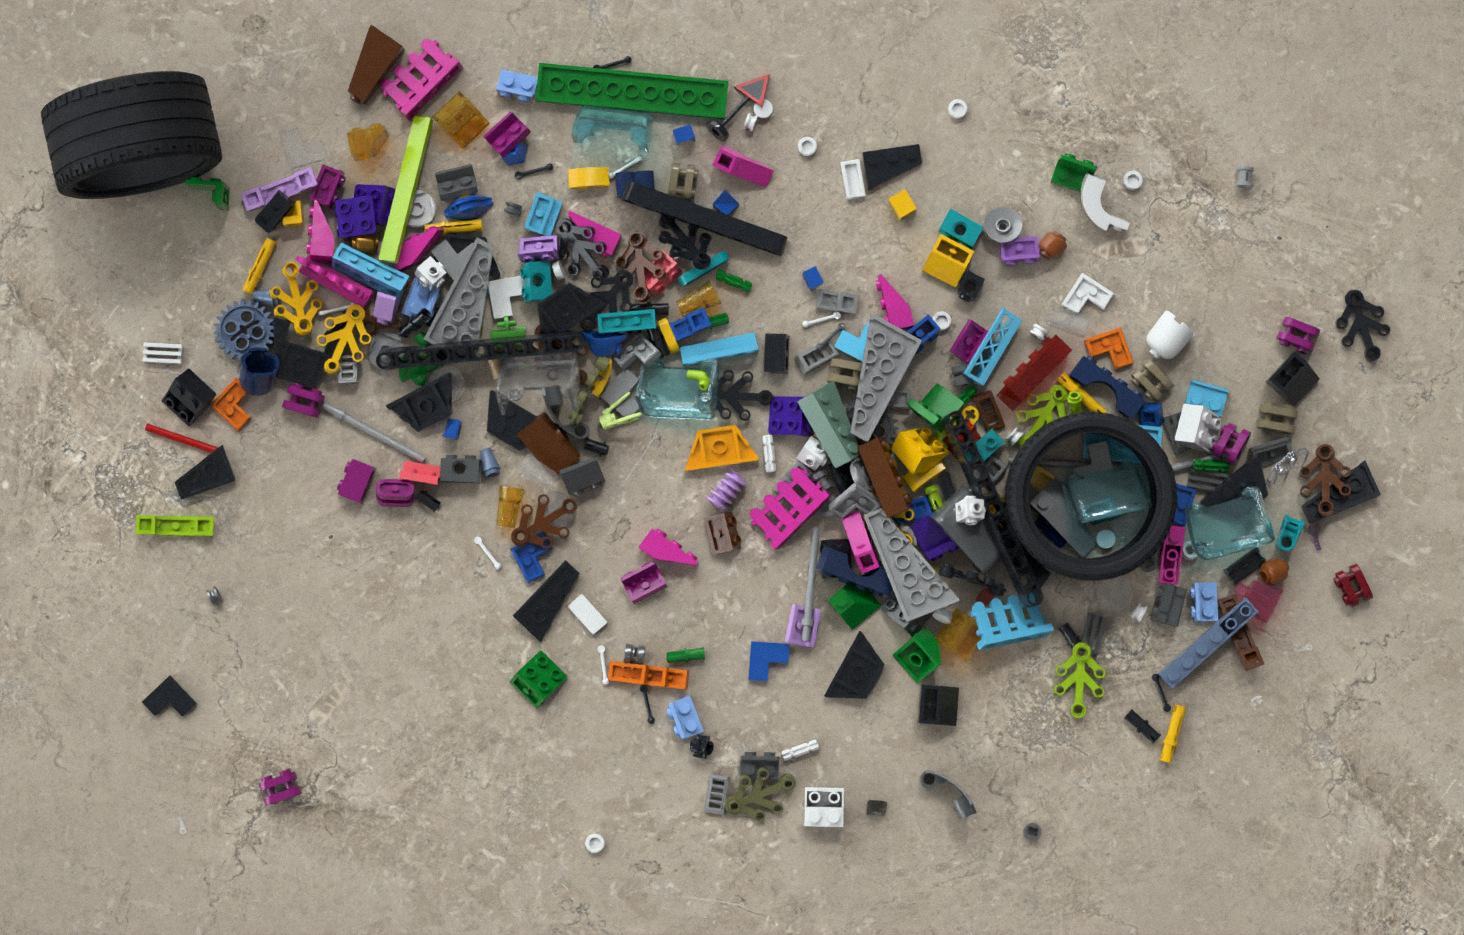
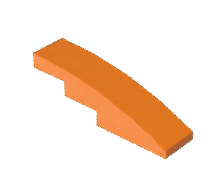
M610 661L608 680L687 690L690 671Z

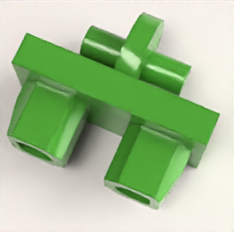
M504 316V321L497 322L498 328L491 329L490 333L491 339L525 336L526 328L525 326H517L516 320L509 321V317ZM521 343L514 344V346L523 345ZM498 344V345H496L495 347H496V348H501V347H504V346Z

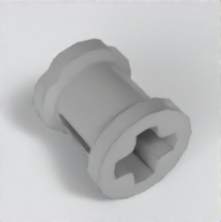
M1249 166L1237 167L1238 182L1236 187L1252 188L1251 179L1254 168Z

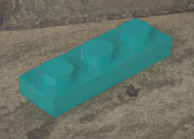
M655 309L597 314L599 333L657 328Z

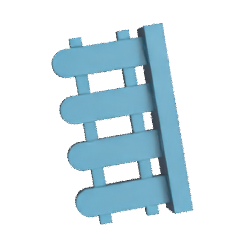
M1030 593L1029 600L1034 603L1035 597ZM1010 595L1006 599L1007 605H1002L1000 599L994 598L989 603L990 608L987 609L982 602H976L972 606V612L970 613L971 618L975 617L979 629L976 631L977 636L982 638L976 643L979 651L1047 637L1054 631L1052 623H1044L1047 619L1046 616L1042 617L1039 605L1031 608L1026 607L1029 620H1025L1022 607L1025 606L1019 602L1016 595ZM1009 610L1013 623H1008L1005 611ZM987 614H992L995 627H991Z

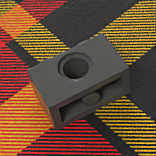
M446 455V458H441L440 481L449 483H480L481 460L476 459L474 455H465V459L457 458V455ZM458 464L465 465L464 473H456L455 468Z

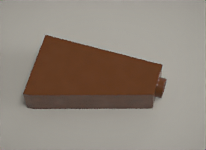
M373 25L369 27L348 88V92L351 95L350 99L357 104L361 102L364 105L367 104L405 50L401 44Z

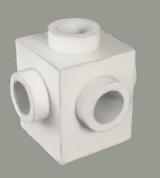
M430 256L416 268L415 275L419 278V283L431 291L434 287L439 288L445 282L446 271L440 262H436Z
M811 436L796 459L815 471L819 465L823 467L829 457L826 456L827 453L820 441Z
M966 496L965 499L955 503L956 522L975 525L978 521L984 519L986 512L984 499H976V496Z

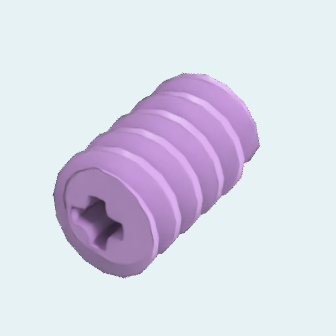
M731 468L732 474L725 473L727 480L720 479L722 486L715 485L717 492L710 491L712 498L706 496L718 509L727 510L724 503L732 504L730 497L737 498L735 491L741 493L740 485L747 486L744 479Z

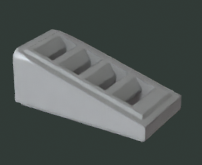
M831 340L824 345L830 353L829 356L824 349L819 351L823 359L816 352V346L795 357V362L803 375L839 355ZM810 354L813 355L816 363L813 362V360L810 357Z
M346 345L343 351H351L349 345ZM357 353L354 354L356 360H358ZM341 354L338 361L340 364L338 370L339 384L359 383L358 362L342 361V359L352 358V354ZM343 366H353V369L343 370ZM353 373V377H343V374Z
M994 453L984 463L986 468H990L995 473L994 476L989 473L993 483L1008 467ZM991 462H995L1001 468L998 470ZM977 472L974 476L979 479L980 473ZM986 488L981 489V492L984 495L987 491Z
M710 773L704 812L723 815L729 776ZM713 780L725 782L724 786L713 784ZM712 788L722 789L723 793L712 792L711 790ZM710 796L722 797V800L710 799ZM709 803L721 805L720 809L709 807Z

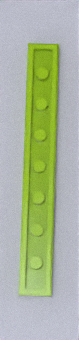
M414 116L378 258L381 262L398 263L433 124V119L430 117Z

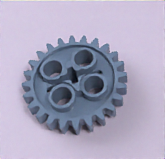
M241 299L240 305L233 301L234 307L227 304L228 311L221 310L223 317H216L220 324H214L215 327L219 328L214 334L219 335L215 341L222 342L219 348H226L224 351L225 355L231 352L230 358L234 359L238 355V361H241L242 355L246 354L250 348L261 347L270 351L267 345H274L270 338H274L272 333L274 326H271L273 319H268L271 316V312L264 313L266 311L265 306L259 309V302H256L253 306L252 300H249L246 304ZM246 313L252 314V319L249 322H244L243 316ZM259 320L257 325L252 326L255 321ZM230 324H236V330L233 333H229L227 330ZM244 326H245L246 328H249V329L247 330V331H248V334H246V335H245L244 333H242V332H243V329H242V328H243ZM258 328H262V336L256 338L254 336V331ZM239 335L234 341H231L232 337ZM246 339L247 346L240 349L238 346L239 341Z

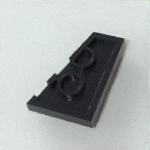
M919 144L862 153L868 191L922 164Z

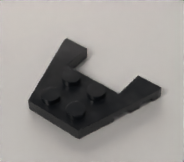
M274 317L275 354L279 359L277 378L313 388L324 373V364L328 359L332 358L340 338L327 343L324 352L286 341L291 322Z

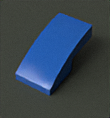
M703 307L669 325L676 342H679L710 327L711 323Z
M927 495L913 500L911 504L913 507L911 509L915 512L913 520L909 521L904 518L892 517L895 523L900 526L901 523L907 524L932 514L934 511ZM908 511L906 517L911 518L912 513Z

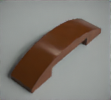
M1236 593L1217 600L1222 616L1239 603ZM1246 623L1230 638L1245 670L1248 671L1264 665V661Z

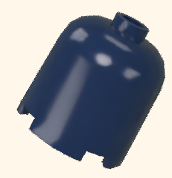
M261 347L250 348L246 354L242 355L239 383L244 391L253 396H262L273 389L279 370L277 355H273L267 352L266 348Z

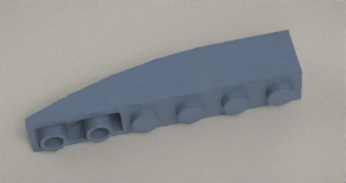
M1245 597L1157 674L1170 689L1174 688L1259 611Z

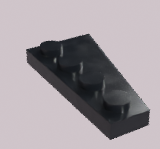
M1365 460L1351 470L1349 478L1339 479L1344 484L1350 486V496L1342 497L1339 490L1333 484L1330 485V502L1334 506L1332 515L1381 495ZM1347 488L1342 489L1344 494L1349 492ZM1322 491L1301 506L1308 524L1327 518L1321 516L1318 512V505L1322 501ZM1328 507L1322 509L1323 512L1330 510Z
M564 560L512 616L541 642L580 573Z

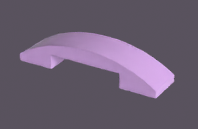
M309 167L282 180L243 192L241 196L246 210L252 211L265 207L279 189L291 198L314 188L318 183L313 168Z

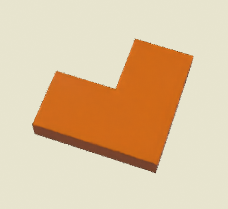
M1121 327L1084 340L1091 358L1109 352L1115 370L1134 363Z
M235 378L210 406L239 432L252 417L238 405L248 393L242 389L239 379Z

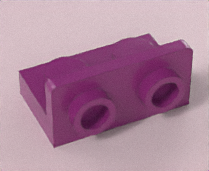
M510 111L484 135V138L504 158L531 131Z

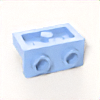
M501 69L496 92L504 98L515 96L523 102L534 101L538 77Z
M414 278L401 314L409 317L415 316L421 309L426 308L431 313L430 316L432 318L434 313L433 307L440 298L441 287H434L430 291L419 283L418 278Z
M1216 582L1192 583V587L1189 589L1190 599L1193 598V606L1190 607L1191 618H1194V622L1218 621Z
M691 696L669 703V708L666 710L669 718H674L676 726L673 728L677 737L681 736L683 740L704 732Z

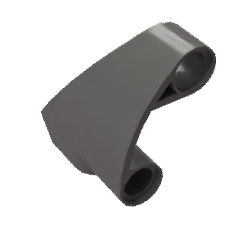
M560 386L541 387L545 404L556 423L573 438L579 441L586 440L590 435V430L585 423L580 422L578 425L574 423L563 426L553 414V408L563 405ZM578 427L586 428L584 436L579 437L576 435Z
M926 770L921 773L920 783L924 787L931 788L949 781L960 791L962 797L952 801L954 811L959 819L977 813L971 799L957 783L934 771ZM928 773L934 776L933 783L929 785L925 784L923 780L924 776Z

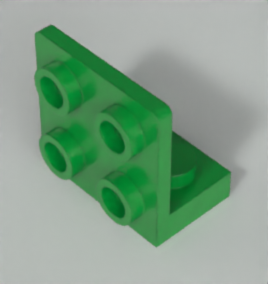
M1065 153V155H1060L1050 182L1081 192L1086 172L1094 175L1097 166H1094V163L1089 160H1083L1082 162L1076 160L1074 155Z
M191 177V180H186L185 184L192 190L212 191V202L220 210H229L230 188L225 182H222V179L210 178V181H202L203 178Z
M936 383L922 401L919 400L917 403L911 398L907 405L915 415L941 433L944 430L942 425L944 416L953 411L959 412L965 403Z
M540 650L514 675L510 683L537 709L566 680L567 675Z

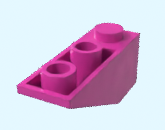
M724 144L712 164L729 174L764 187L767 186L774 172L770 167Z
M314 200V206H310L309 218H313V223L308 225V236H311V243H307L306 254H310V261L332 262L335 238L318 201Z
M431 226L425 229L426 232L421 235L417 233L408 237L409 240L402 244L398 263H392L394 269L403 272L418 265L444 232V228Z
M882 274L878 275V280L875 282L877 291H881L883 297L880 299L882 310H886L887 317L884 320L902 330L912 328L914 322L910 306Z
M860 511L846 515L842 518L861 574L880 567L879 558Z
M1172 525L1167 538L1161 545L1158 581L1160 583L1178 585L1185 527Z
M652 528L639 545L641 550L657 560L694 566L699 564L696 561L698 557L690 551L687 554L681 550L682 545L675 540L672 542L665 538L667 534L659 528L656 531Z

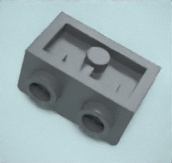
M471 164L435 173L441 201L478 192L476 177Z
M745 752L744 756L741 755L740 777L748 775L750 779H756L757 770L765 767L769 772L767 779L779 780V756H775V752H764V756H756V752ZM765 771L760 772V776L766 775Z

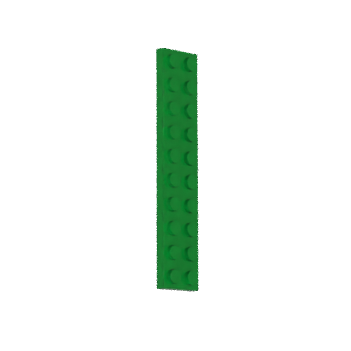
M539 63L535 100L536 102L725 119L729 81Z

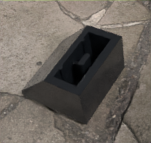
M1294 351L1265 382L1290 405L1295 407L1320 378L1311 366Z
M187 369L175 378L162 402L183 422L191 426L210 406L217 394L192 370Z
M921 684L918 723L956 726L959 687Z

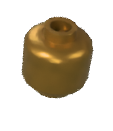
M374 234L350 237V247L368 256H372L375 253V249L379 248L378 237H374Z

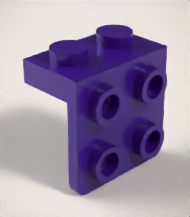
M357 184L354 190V197L372 196L376 224L387 226L396 189L385 185Z
M372 196L335 200L334 212L338 222L337 234L340 239L348 241L350 237L376 233L377 226Z
M773 396L769 413V434L813 436L814 430L797 402L804 397Z
M927 515L910 525L925 558L935 561L943 557L942 553L948 550L950 553L958 550L957 545L929 518L930 515Z

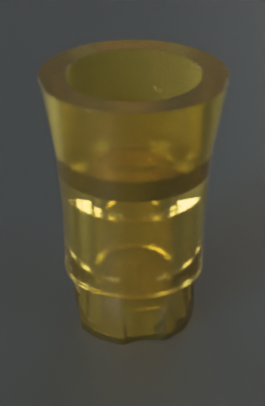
M710 280L676 302L683 317L703 307L707 309L722 304Z
M499 485L496 525L515 528L525 489Z

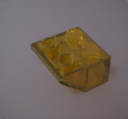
M460 91L432 117L462 149L490 124L473 103Z
M380 123L372 124L367 129L357 127L351 129V132H347L351 156L355 161L374 158L389 137V132L385 125L381 126Z
M955 608L950 624H944L936 638L939 644L967 662L977 648L976 643L982 638L977 636L976 631L979 629L976 620Z

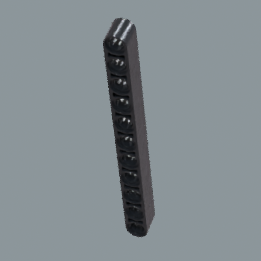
M580 331L385 348L379 351L376 357V364L381 369H395L578 352L585 345V336ZM577 337L582 341V343L580 345H574L571 342V339ZM559 339L562 345L556 347L552 344V341ZM540 341L543 347L537 349L533 346V343ZM521 343L524 345V349L516 350L514 344ZM498 344L503 345L505 351L498 352L495 346ZM482 346L486 352L479 354L476 351V347ZM463 348L467 354L461 356L457 353V349ZM445 350L448 356L440 357L438 351ZM419 352H426L429 357L422 359L419 357ZM405 353L409 356V360L403 361L399 355ZM387 355L390 358V362H383L380 356Z
M953 411L942 419L943 428L973 495L976 496V499H984V507L986 509L984 520L1021 603L1027 608L1038 606L1043 601L1042 591L964 416L958 411ZM950 417L955 418L956 425L951 424ZM958 434L964 437V443L959 442ZM966 452L972 455L971 461L967 460ZM974 470L980 473L979 479L974 476ZM982 487H984V488L987 489V491H988V495H987V496H984V495L982 494V492H981ZM990 505L995 507V514L990 512ZM998 523L1003 525V532L998 530ZM1006 540L1011 543L1010 550L1005 546ZM1014 558L1018 559L1019 567L1014 566ZM1022 576L1027 579L1026 585L1021 582ZM1030 593L1035 597L1034 603L1029 600Z

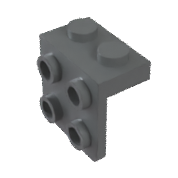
M894 591L880 606L884 613L898 623L912 637L933 616V613L906 623Z

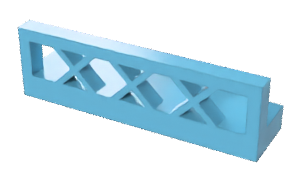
M343 243L339 245L332 257V269L381 293L394 296L399 301L402 298L403 289L409 280L408 275Z
M1002 308L963 374L971 378L975 384L984 386L1022 320ZM1006 315L1009 318L1002 328L1001 320ZM1000 332L995 342L992 343L991 336L993 333ZM990 348L983 360L981 353L984 349ZM980 364L975 375L971 374L972 368Z
M754 332L680 347L684 367L758 352V345Z

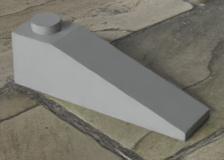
M1055 477L1030 502V507L1084 558L1096 543L1069 490Z

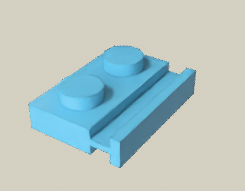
M537 192L524 229L543 236H551L563 202Z
M1191 380L1185 404L1204 406L1222 417L1229 390Z

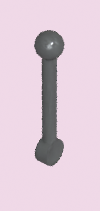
M839 323L838 328L822 343L816 345V349L821 351L829 340L839 331L845 329V324Z

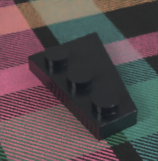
M221 445L175 481L181 500L236 481L224 445Z

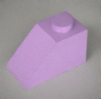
M381 292L377 293L373 316L377 318L376 322L388 325V322L394 323L400 301L396 297Z

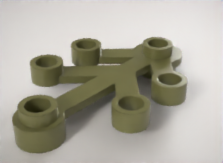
M599 356L594 366L597 370L595 374L590 373L586 384L589 386L586 392H580L577 398L580 404L577 409L573 408L569 416L571 424H579L585 412L581 408L599 371L605 372L610 359Z
M761 767L757 770V778L750 794L742 797L745 788L751 785L750 777L742 775L739 778V785L734 796L726 799L725 809L732 815L742 812L753 816L758 822H762L765 819L764 810L753 809L746 806V804L753 802L772 809L774 814H781L783 812L781 802H774L763 797L783 789L786 791L792 790L796 785L795 779L791 774H784L781 776L780 782L761 789L764 780L769 777L767 768ZM765 771L766 775L760 776V772ZM745 778L749 780L746 784L742 783V780ZM791 781L792 783L790 786H785V782ZM733 803L738 804L737 808H732L731 805ZM776 805L781 806L779 810H774ZM762 813L763 816L761 818H757L756 814Z

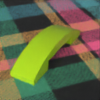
M136 515L135 534L213 536L214 517Z

